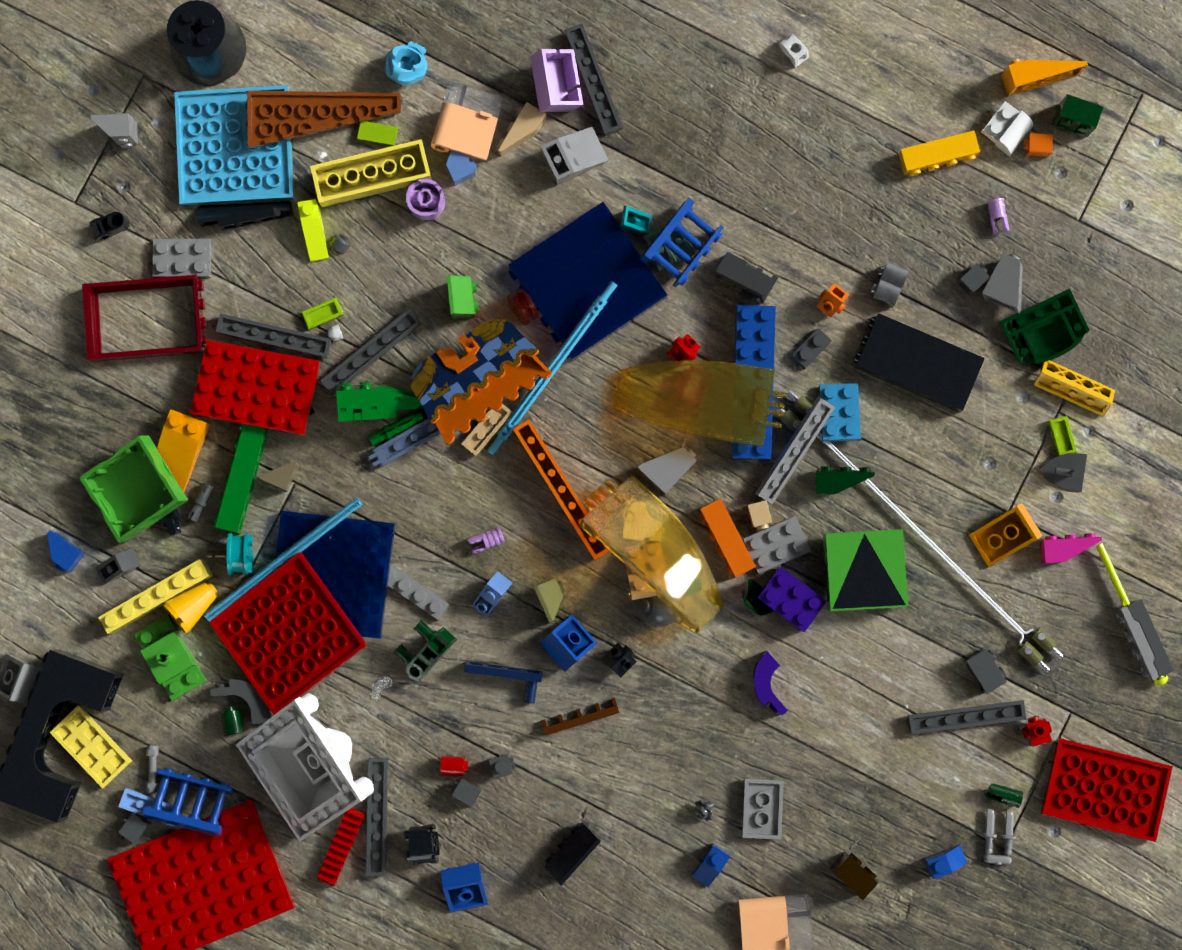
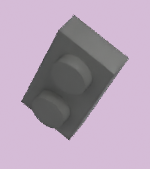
M817 328L792 354V357L806 369L832 340Z

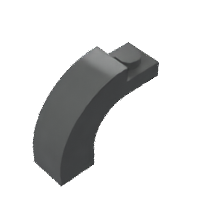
M229 679V687H227V683L215 684L216 688L210 689L211 697L237 695L243 698L250 707L252 724L265 723L274 716L250 681Z

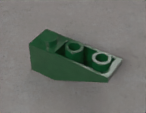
M821 466V469L816 470V494H837L874 477L875 471H871V467H859V470H852V467L843 466L840 467V470H832V466Z

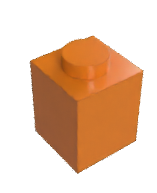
M1030 133L1023 141V150H1026L1025 156L1049 157L1052 154L1053 134Z

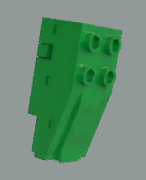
M371 381L359 382V385L345 382L340 383V386L336 387L338 422L397 418L396 410L418 409V406L421 404L413 391L388 385L371 384Z

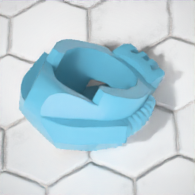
M412 41L407 46L400 45L391 49L386 55L385 72L387 77L402 86L422 80L428 67L424 57L426 49Z

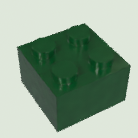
M1067 94L1058 104L1051 125L1056 126V129L1060 131L1068 130L1074 132V135L1077 137H1088L1097 128L1104 107Z

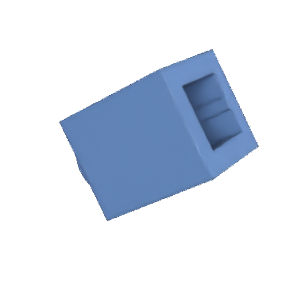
M451 150L446 167L456 186L475 177L474 170L477 167L473 159L469 160L466 154Z
M497 571L485 585L472 604V607L487 618L512 585V582Z

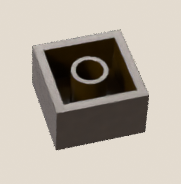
M844 852L829 869L860 899L864 900L878 885V882L875 880L877 876L868 867L862 868L860 866L862 862L853 853L848 855Z

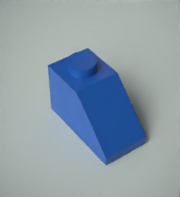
M49 530L47 535L51 560L56 563L55 567L60 571L72 572L85 552L57 532Z
M712 843L692 874V877L709 887L731 856Z
M960 845L924 858L930 877L933 879L953 873L967 864Z

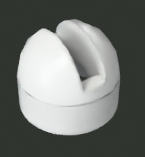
M338 324L328 330V337L333 341L343 339Z

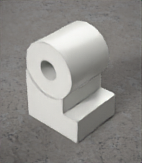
M790 34L779 43L782 51L790 58L795 68L809 58L808 49L794 34Z

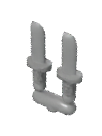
M987 809L986 832L982 833V837H986L985 853L987 855L984 856V861L998 865H1009L1012 862L1011 857H1009L1012 853V839H1016V835H1013L1014 814L1012 811H1006L1005 835L1002 834V838L1005 839L1004 854L1006 856L990 855L993 848V838H997V834H994V811Z

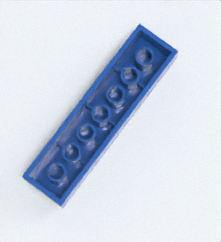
M737 305L731 460H771L776 306Z

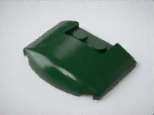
M1070 288L1020 313L999 321L1018 363L1022 364L1023 362L1042 363L1058 358L1077 346L1084 335L1090 330Z

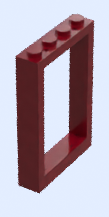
M196 274L82 284L87 360L90 362L204 353L208 339L207 336H204V329L207 328L206 318L203 317L205 300L201 296V291H204L203 280H200V277ZM193 286L197 345L102 353L99 294Z

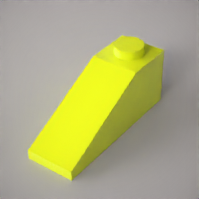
M317 199L297 202L310 262L329 259L319 202Z

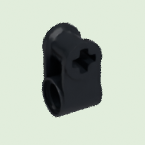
M112 212L89 222L96 233V241L106 240L113 235L127 230L129 227L128 218L120 212ZM122 218L121 224L115 226L116 219Z

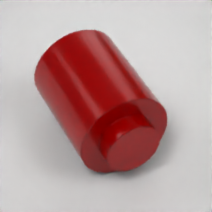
M441 756L440 775L464 776L465 772L468 773L469 761H465V757Z

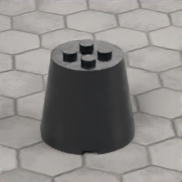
M199 0L181 4L170 15L167 23L170 52L174 65L186 79L199 85L212 86L224 83L225 80L234 76L240 70L246 56V40L242 30L233 19L210 3Z

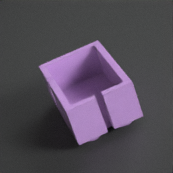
M541 49L530 56L540 112H572L583 105L581 88H577L567 94L568 91L580 85L574 50L559 49L556 51V49Z

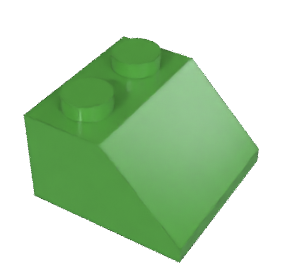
M447 276L450 313L453 320L476 317L475 312H479L478 301H474L473 293H477L476 282H472L469 276Z

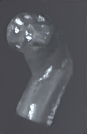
M382 676L373 682L370 699L379 701L381 691L392 686L393 681L389 676Z

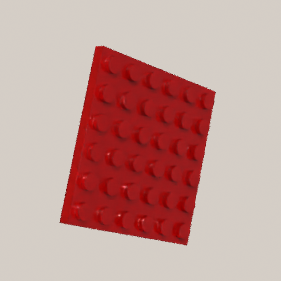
M302 552L297 553L209 622L273 715L298 697L306 694L368 646Z

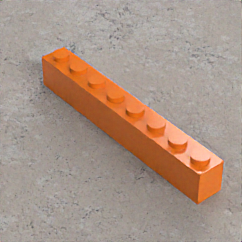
M530 419L513 429L514 433L594 561L610 552V547Z

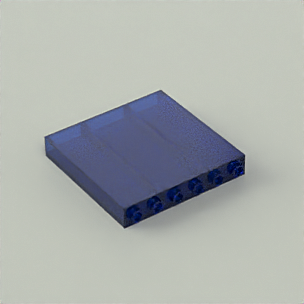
M604 201L509 264V275L513 281L518 280L521 285L518 287L524 296L528 295L531 300L529 304L533 306L535 312L539 311L542 316L540 318L545 328L550 327L553 332L550 334L556 344L560 342L561 345L564 344L589 307L597 299V296H601L609 283L613 281L618 285L607 299V304L566 359L571 358L572 361L667 299L668 296L647 264L640 260L641 255Z

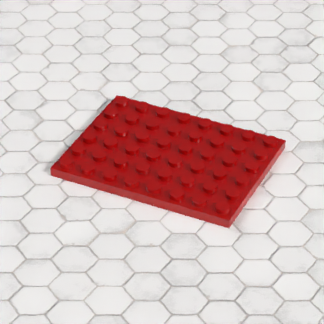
M253 799L220 812L217 821L223 829L220 837L187 828H180L107 859L142 950H195L295 908ZM211 816L204 818L201 821L207 822V820L210 819Z

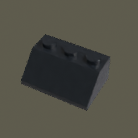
M584 822L581 825L577 823L570 831L572 835L569 839L564 838L557 846L560 849L555 854L551 852L544 860L546 862L544 868L561 886L601 842V837Z

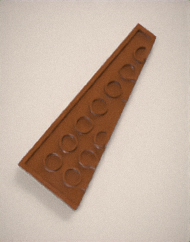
M247 91L248 148L401 113V93Z

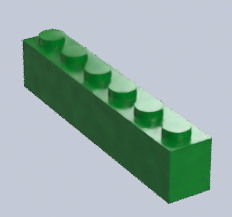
M242 424L239 426L241 431L240 438H237L234 444V449H236L235 456L231 457L229 463L231 471L229 475H226L224 481L226 489L219 499L220 511L216 512L214 517L216 528L239 534L242 531L269 429Z

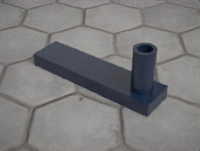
M472 661L466 662L464 671L526 680L523 699L525 703H535L537 683H541L543 671Z

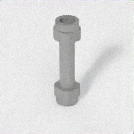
M158 745L147 746L146 756H149V783H146L147 793H157L159 789V782H156V759L159 755Z

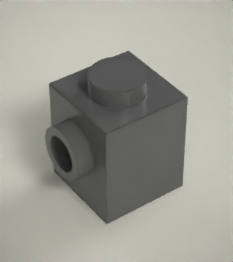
M976 263L973 267L969 265L961 272L964 276L957 283L971 295L990 276L984 266H979Z
M509 753L489 759L494 779L513 774V769L516 768L514 759L509 757Z
M132 813L129 818L125 817L119 825L121 829L118 833L122 835L121 838L128 844H135L139 842L152 823L142 815Z

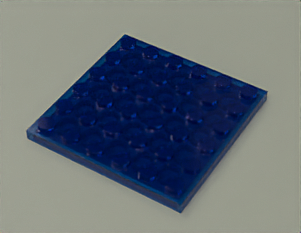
M281 511L275 558L278 559L279 555H284L283 552H287L288 548L291 549L294 543L297 545L299 543L298 540H303L304 536H308L307 533H312L313 529L316 530L319 524H324L323 521H328L327 519L331 518V516ZM344 518L327 533L323 534L321 538L319 537L317 541L315 540V542L311 543L308 548L304 549V551L302 550V554L362 637L381 639L395 523Z

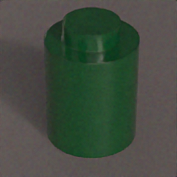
M235 706L224 708V712L220 713L224 736L244 732L240 710H235Z

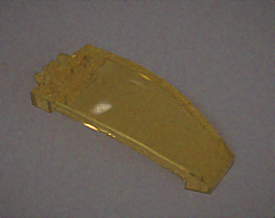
M668 361L618 370L613 409L629 417L674 431L715 440L763 447L766 426L782 428V424L779 422L767 421L768 415L783 417L784 412L769 410V407L785 408V405L782 403L770 402L771 396L786 398L787 394L772 391L775 369L718 361Z
M634 475L619 487L607 479L604 482L607 489L599 486L597 491H593L591 494L594 500L589 497L584 499L585 505L591 512L582 519L579 526L593 539L595 537L599 539L682 619L679 624L698 633L724 607L717 584L700 548L676 515Z

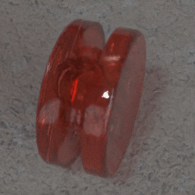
M518 288L515 290V295L512 293L507 295V301L517 319L526 326L530 323L529 317L532 320H536L539 314L528 294L522 288Z

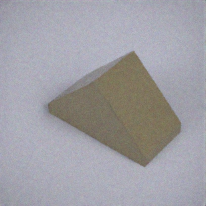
M294 461L261 474L259 478L288 491L299 466Z

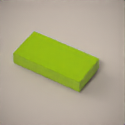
M367 121L361 122L357 140L395 146L398 127Z
M336 297L301 312L308 330L344 316Z
M1064 416L1048 420L1056 455L1077 453L1068 417Z

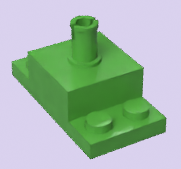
M170 615L164 616L134 634L143 649L140 652L159 685L163 684L172 701L207 681Z

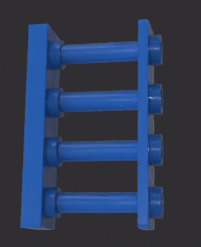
M690 198L683 202L640 257V260L644 263H647L649 260H655L676 278L672 284L674 287H677L679 284L682 286L689 279L687 274L699 266L700 262L698 260L701 256L705 257L711 250L709 246L712 242L716 243L722 236L720 232L724 228L720 225L714 230L692 212L693 209L691 207L695 202ZM683 217H688L709 235L704 244L681 226L682 223L680 221ZM672 231L678 232L699 250L693 258L670 240L669 235ZM661 245L669 248L688 264L682 273L659 255L658 249Z
M163 768V770L157 769L156 774L162 780L154 804L151 807H144L143 816L147 819L220 837L223 829L217 821L226 794L233 796L234 791L230 787L231 785L224 782H219V784L211 783L212 780L201 777L200 780L195 779L193 775L188 773L175 774L174 770ZM169 780L180 782L173 809L170 812L162 811L161 805ZM188 785L200 787L191 815L188 817L182 816L180 810ZM207 790L218 792L210 819L207 822L201 821L199 814Z

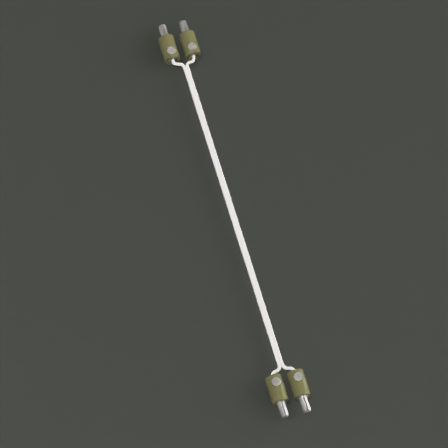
M789 390L786 395L795 402L793 407L805 417L812 404L803 396L799 398L792 390ZM776 403L773 408L782 416L780 420L795 433L802 421L790 409L786 412ZM819 432L817 437L822 441V434ZM823 442L848 467H852V470H859L831 442ZM869 479L863 481L1021 635L1019 640L1020 646L1017 651L1033 667L1038 665L1045 673L1050 670L1042 661L1044 657L1028 641L1022 643L1024 634L1033 632L1030 637L1046 653L1051 652L1058 659L1063 657V654L1055 647L1057 643L1041 627H1038L1036 630L1029 629L1024 631Z

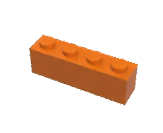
M721 498L699 509L701 513L698 516L703 525L707 524L709 528L707 534L711 541L717 543L718 548H716V551L721 559H725L727 563L725 568L729 576L733 575L736 578L755 568L756 565Z

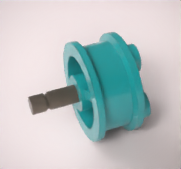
M228 533L226 550H207V558H226L228 575L243 572L245 575H249V573H252V562H254V551H251L253 535L245 533L244 536H233L232 533Z

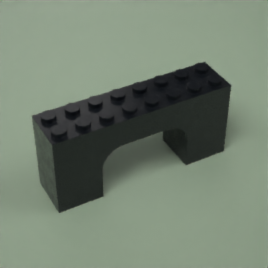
M60 649L49 650L44 655L42 661L44 666L42 671L40 670L36 675L35 681L37 683L35 688L29 693V704L21 713V724L14 731V742L9 745L6 751V755H8L6 762H3L0 767V801L56 823L68 819L81 782L57 774L47 766L44 752L51 736L50 732L55 726L62 707L69 701L80 703L98 711L110 710L124 676L121 672Z

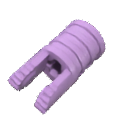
M1004 198L987 201L993 235L998 234L996 220L1002 219L1004 232H1010Z
M500 527L467 539L469 544L484 541L483 544L471 550L473 555L505 543Z

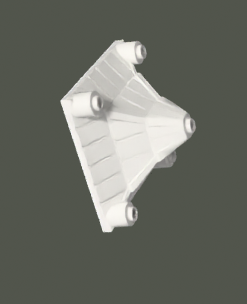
M310 693L292 701L236 744L299 842L360 803L374 791L372 781L366 777H360L353 781L349 765L352 755L350 737L341 731L330 728L326 729L310 716V714L317 711L319 706L318 699Z

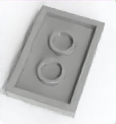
M153 239L154 278L196 274L200 278H211V239Z
M796 516L743 539L756 565L755 569L758 574L811 552Z
M744 778L742 838L781 840L783 780Z

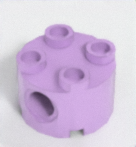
M419 179L409 186L406 193V202L411 214L416 218L433 220L437 219L443 212L445 196L441 187L435 181Z

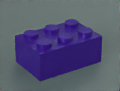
M782 567L775 569L755 597L801 632H805L827 602V600Z

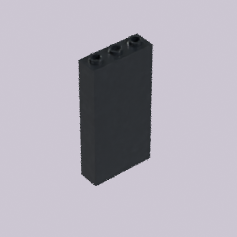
M878 313L876 317H872L868 325L871 328L868 335L865 334L861 341V345H863L861 353L857 352L853 362L856 363L854 368L954 411L962 412L985 358Z

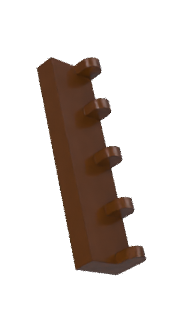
M612 698L613 706L600 710L599 704L596 703L597 711L583 716L580 708L576 709L578 717L563 721L560 714L558 715L560 723L547 726L545 719L541 720L544 734L546 736L618 714L619 710L616 700Z

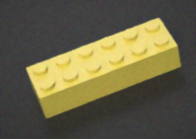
M422 139L310 166L318 202L321 207L409 187L419 179L432 180Z

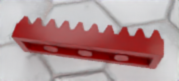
M350 808L344 813L323 865L320 868V872L317 875L318 880L332 886L336 885L366 813L355 808Z

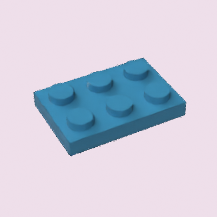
M858 383L820 384L819 397L835 407L821 429L822 442L860 441Z

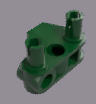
M423 620L413 628L426 640V644L418 654L413 655L403 644L394 651V654L406 663L405 669L409 678L415 681H421L458 640L445 627L438 631H433Z

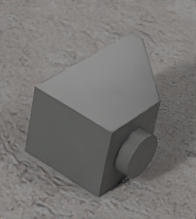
M132 548L113 555L96 568L103 583L107 584L134 571L141 564L138 555Z

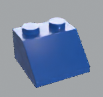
M572 614L547 635L540 644L565 672L591 650L597 642Z
M479 862L441 870L443 891L450 913L488 905Z

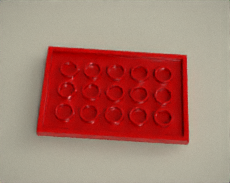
M207 340L190 414L305 436L321 362Z
M1058 738L1041 814L1156 842L1173 766Z

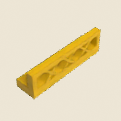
M1052 361L1043 362L1041 371L1034 381V386L1104 417L1112 405L1115 393L1114 389ZM1047 367L1053 369L1055 372L1047 370ZM1101 392L1108 394V397L1102 395Z

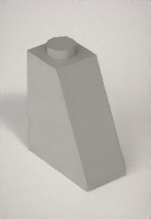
M1003 253L982 292L985 300L1016 313L1021 311L1023 266L1019 257Z
M682 447L640 464L637 469L665 495L697 461L695 459L696 454L690 448L685 449Z

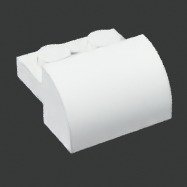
M1005 101L981 133L996 143L995 146L1010 157L1034 125L1026 113L1023 111L1019 112Z

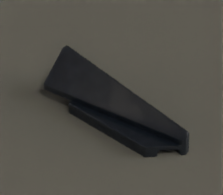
M290 201L198 206V223L202 227L218 224L222 231L294 216Z

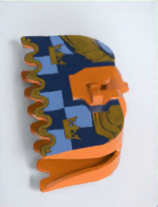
M503 319L486 321L467 335L463 334L458 338V341L467 353L466 356L459 359L451 348L438 349L436 353L424 359L415 369L411 377L410 386L423 406L431 424H436L446 445L454 441L455 431L459 430L462 433H467L471 428V420L485 421L488 409L500 411L503 407L502 400L504 398H508L511 401L516 400L519 396V388L532 389L535 386V377L539 376L542 379H547L552 375V372L537 358L536 355L539 353V350L512 323Z

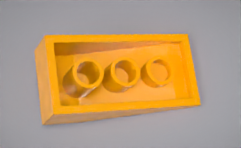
M1020 59L1009 63L1001 74L1007 97L1078 76L1088 66L1087 61L1024 60L1020 62Z
M170 409L163 426L157 450L179 486L185 492L210 424Z

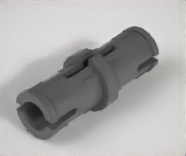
M202 483L196 498L192 500L194 502L186 515L187 518L195 522L198 521L203 508L207 506L206 502L214 487Z

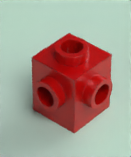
M687 334L683 338L680 336L671 343L673 347L666 354L680 367L687 361L691 363L698 356L696 352L701 347Z
M1033 716L1027 718L1028 722L1023 723L1022 733L1025 740L1028 739L1029 746L1034 747L1052 742L1050 735L1052 728L1049 721H1046L1045 718Z

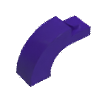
M765 651L754 668V692L761 705L764 706L770 702L769 708L774 714L779 713L783 716L788 710L771 689L772 675L780 665L768 651Z

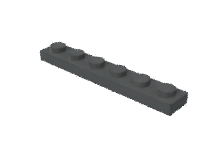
M583 23L565 29V34L571 49L574 50L575 60L604 135L622 130L623 127Z
M410 309L406 310L320 381L334 396L336 394V387L340 386V383L353 381L422 323Z
M221 313L215 331L216 333L324 358H328L332 339Z
M1024 700L908 715L911 735L1027 720Z
M368 758V779L372 781L374 791L368 796L366 876H386L389 758Z

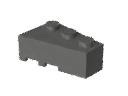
M729 252L726 253L714 274L717 276V280L724 284L730 283L734 286V290L742 294L743 292L749 294V298L757 303L760 301L762 303L765 302L778 279L775 275L772 278L763 273V269L759 267L756 269L750 266L747 261Z

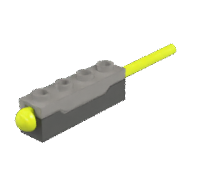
M1103 543L1096 546V549L1121 601V607L1116 609L1118 612L1116 617L1126 630L1124 635L1134 648L1132 653L1135 659L1140 661L1142 666L1140 671L1148 680H1153L1157 685H1164L1168 681L1166 674L1173 672L1174 669L1142 600L1129 602Z

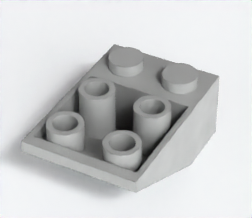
M593 127L557 138L541 146L543 157L557 185L609 161Z

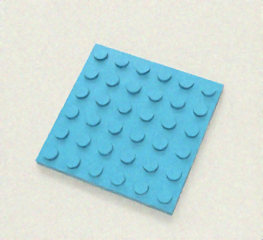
M288 85L174 92L180 205L294 199L292 140L288 139L248 148L247 91H289Z

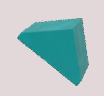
M624 206L620 230L649 234L652 215L629 206Z

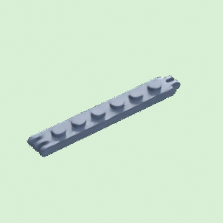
M426 419L371 451L373 454L368 456L367 460L369 462L376 459L375 462L370 464L372 468L378 465L380 468L384 467L441 433L435 423L431 424L429 419Z

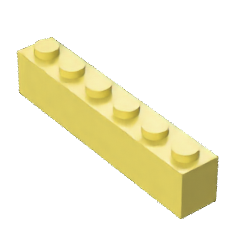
M199 559L98 618L107 634H114L161 607L165 601L212 578L213 575L205 560Z

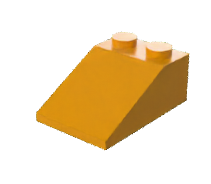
M1021 503L972 532L969 536L988 567H991L1039 539L1042 534Z

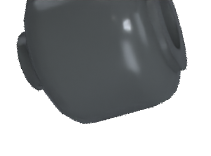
M336 234L329 245L337 254H344L350 247V242L346 235Z

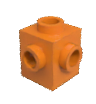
M834 283L828 291L824 289L819 295L818 299L820 302L816 307L823 314L831 318L835 312L839 314L846 306L843 302L849 294Z

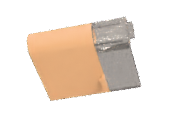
M458 80L449 82L435 127L431 148L439 152L453 150L486 161L503 97L463 85Z
M808 894L738 900L742 950H813L810 909H814L813 898H809Z

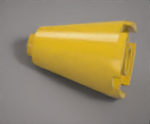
M204 582L165 601L162 606L170 614L177 626L187 634L217 598L215 595L217 590L211 583L207 585Z

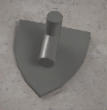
M1066 453L1046 462L1040 469L1053 484L1066 490L1082 492L1087 454Z

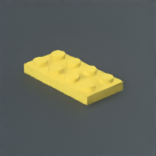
M80 705L50 732L102 789L132 762L128 755Z

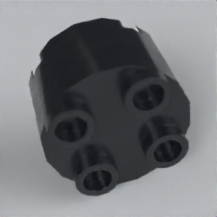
M435 824L420 827L411 826L409 830H405V841L409 842V850L406 852L407 861L412 862L414 866L422 863L433 864L439 862V859L436 858V855H440L438 832H433V829L436 828Z

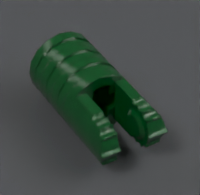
M991 783L984 793L987 799L1016 808L1021 806L1023 800V791Z

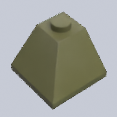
M556 578L534 587L549 623L554 622L563 599L562 592L565 591L562 582H557Z

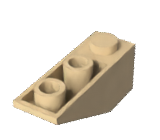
M527 102L524 107L520 106L516 113V116H518L516 121L510 123L506 131L508 132L506 138H502L497 146L499 149L498 154L503 156L538 134L547 118L546 113L540 112L538 108Z

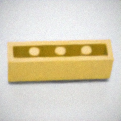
M973 130L901 149L898 155L904 175L910 174V176L920 174L922 170L934 171L939 169L941 165L946 164L947 167L958 164L957 161L965 160V162L975 160L976 156L980 153L975 131Z

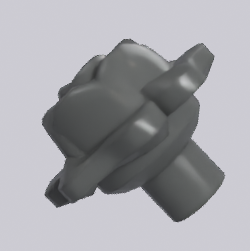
M701 799L696 801L694 811L697 817L706 821L712 820L714 804L711 801L705 803Z

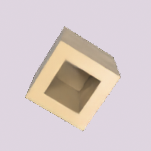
M767 500L746 506L752 528L757 527L759 531L769 528L768 524L773 523Z

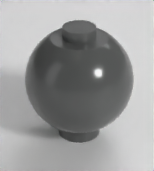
M671 590L670 594H660L644 598L641 605L647 621L660 627L672 624L684 612L683 602Z

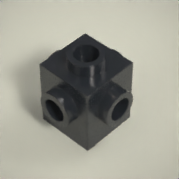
M618 642L601 658L620 678L637 662L632 657L634 652L627 645L622 647Z

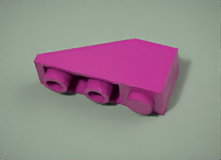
M1095 533L1084 534V538H1076V534L1064 535L1065 539H1057V536H1045V540L1040 541L1041 564L1066 562L1102 541V537H1096Z

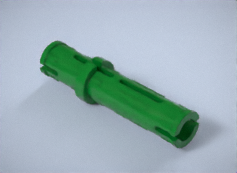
M418 410V412L389 426H383V429L368 435L372 445L375 446L386 439L391 440L393 436L423 422L424 418L420 410Z

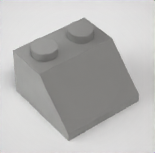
M129 113L90 115L91 120L122 148H132V145H138L137 122Z
M6 654L0 668V695L10 701L28 705L30 701L28 700L29 693L35 688L37 683L35 681L36 675L40 670L42 671V668L31 662Z

